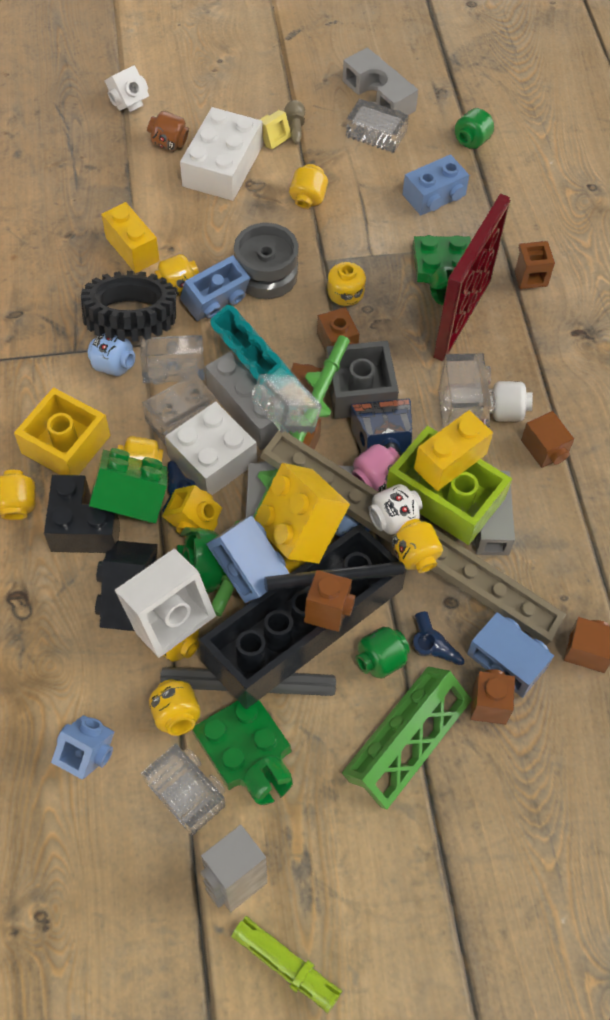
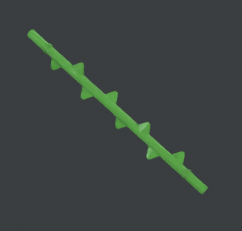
M338 336L328 359L324 361L322 372H307L305 379L313 387V391L300 418H285L283 422L289 433L301 442L304 441L314 418L330 416L331 410L324 403L323 398L335 372L340 369L339 364L349 345L350 340L345 336ZM278 469L259 472L258 478L266 487V490L253 518H255ZM227 575L222 576V583L212 602L214 612L219 617L222 616L235 588Z

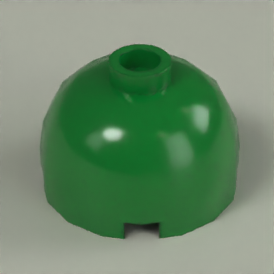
M185 527L180 536H186L184 545H177V551L198 570L206 592L210 594L219 589L222 583L221 578L223 575H226L207 546V543L219 536V534L213 530Z

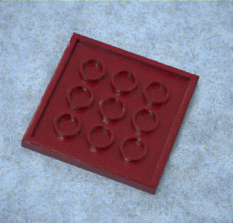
M499 194L448 279L433 358L440 361L445 360L491 282L511 201L510 197Z

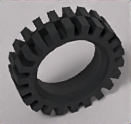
M119 271L114 272V277H111L107 273L102 275V280L97 277L92 279V283L88 282L85 285V289L82 288L81 291L83 323L85 326L87 325V329L90 332L95 331L97 336L105 333V338L112 339V337L118 336V339L125 342L126 337H131L132 342L139 341L138 336H143L145 340L151 339V333L158 337L162 335V330L168 331L171 329V325L174 326L175 288L173 289V285L167 283L165 278L158 279V276L155 274L146 277V272L140 271L138 275H134L133 271H127V275H121ZM123 301H139L151 304L149 307L136 310H118L107 307L110 304Z

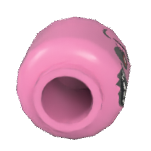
M380 444L372 445L354 460L352 475L378 492L386 490L388 471L400 458V455L392 447L387 449Z

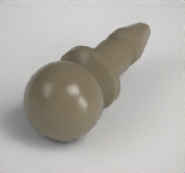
M292 100L286 104L284 112H286L288 124L291 127V137L295 144H299L302 137L301 126L305 123V107L300 101Z

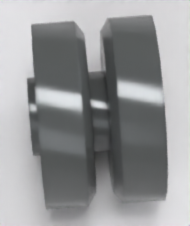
M258 223L242 230L235 239L234 257L250 276L246 294L256 298L272 299L288 293L296 284L299 244L295 235L286 227L276 223Z

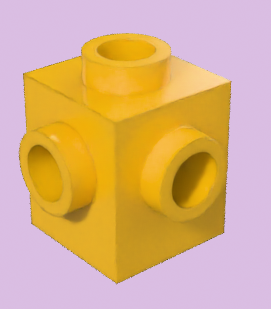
M196 485L174 490L162 517L175 526L179 534H181L185 527L214 531L223 507L213 500L210 493L201 490Z

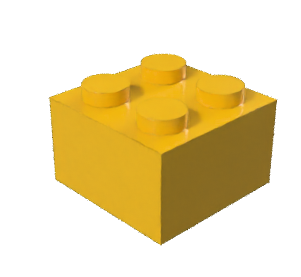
M54 387L14 432L21 454L59 475H79L111 436L105 414Z
M282 463L254 519L263 526L267 538L287 559L319 564L350 503L313 469Z

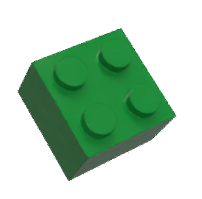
M112 448L110 451L103 449L89 506L156 524L167 489V467L163 466L161 461L154 458L144 457L141 460L130 457V453L121 449Z

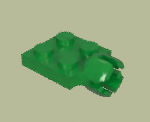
M414 236L413 251L417 282L428 283L431 296L440 305L444 304L448 279L471 242L470 236Z
M237 700L198 723L192 729L193 735L228 790L242 785L247 788L257 804L268 805L275 802L269 793L272 790L270 783L280 798L291 789L293 785L292 776L282 761L286 755L292 752L291 745L260 700L248 709H245Z

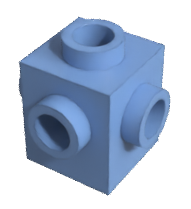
M83 715L71 725L66 724L62 728L57 738V746L51 763L83 780L97 767L100 766L102 768L109 761L113 752V747L110 744L115 731L103 726L99 720Z

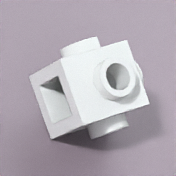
M135 65L105 80L109 90V99L114 106H117L119 111L128 108L129 112L143 106L141 100L149 96L147 83L139 75Z

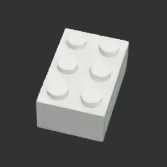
M211 107L180 161L182 186L233 201L263 146L262 121Z

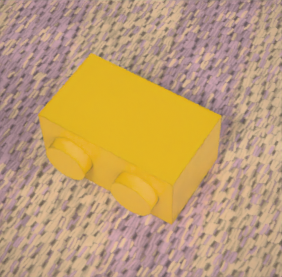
M127 202L101 214L106 239L135 274L160 261L157 237Z
M468 410L418 446L414 469L436 491H439L487 455L493 431Z

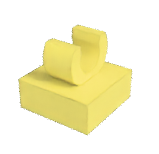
M278 110L271 115H265L259 119L262 121L265 147L274 149L291 137L286 112Z

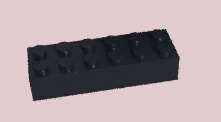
M358 524L328 546L319 564L306 562L290 574L398 562L399 560L365 528ZM406 569L404 575L352 581L350 594L356 595L354 607L350 617L344 616L339 632L304 622L306 598L311 586L267 591L199 639L200 660L245 709H248L403 589Z

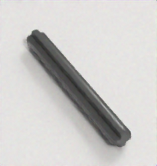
M164 667L161 671V683L173 679L189 683L193 689L228 691L209 669ZM293 673L268 693L333 696L336 692V677L325 674Z

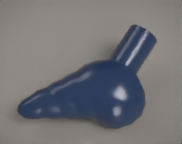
M170 460L167 466V490L170 497L162 509L163 512L175 489L196 485L193 480L188 479L173 460Z
M428 612L417 613L415 619L419 633L414 636L412 641L414 650L421 656L439 657L456 665H463L465 661L462 655L445 640L440 632L433 629Z

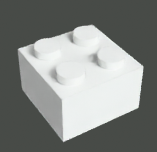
M214 402L165 436L168 457L176 462L180 470L189 479L193 480L198 488L207 491L211 495L247 471L249 463H257V442L217 402Z
M175 548L115 589L136 634L158 658L216 617L198 570Z

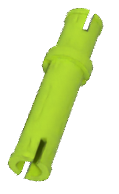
M245 916L243 921L241 920L231 936L232 939L247 948L272 970L280 974L291 984L290 989L295 993L300 991L314 1001L327 1014L330 1012L343 991L317 972L312 962L309 960L305 962L297 957L282 943L260 928L248 916Z

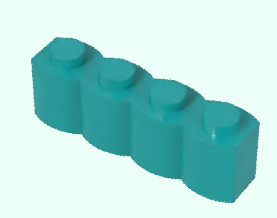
M226 305L210 319L213 330L275 401L283 403L300 388L297 377L235 307Z

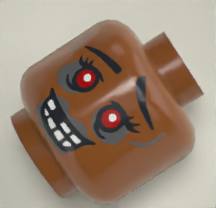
M161 111L157 117H151L147 132L151 133V142L155 146L174 152L178 147L181 149L184 147L189 128L186 127L184 118L168 111Z

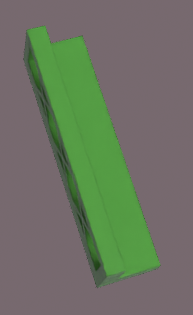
M427 667L343 770L342 774L348 782L365 788L381 808L387 810L472 701L451 671ZM451 689L457 697V701L449 710H444V697ZM428 717H434L433 731L428 737H423V723ZM407 744H413L412 758L407 764H401V751ZM385 772H391L390 786L382 793L375 784Z

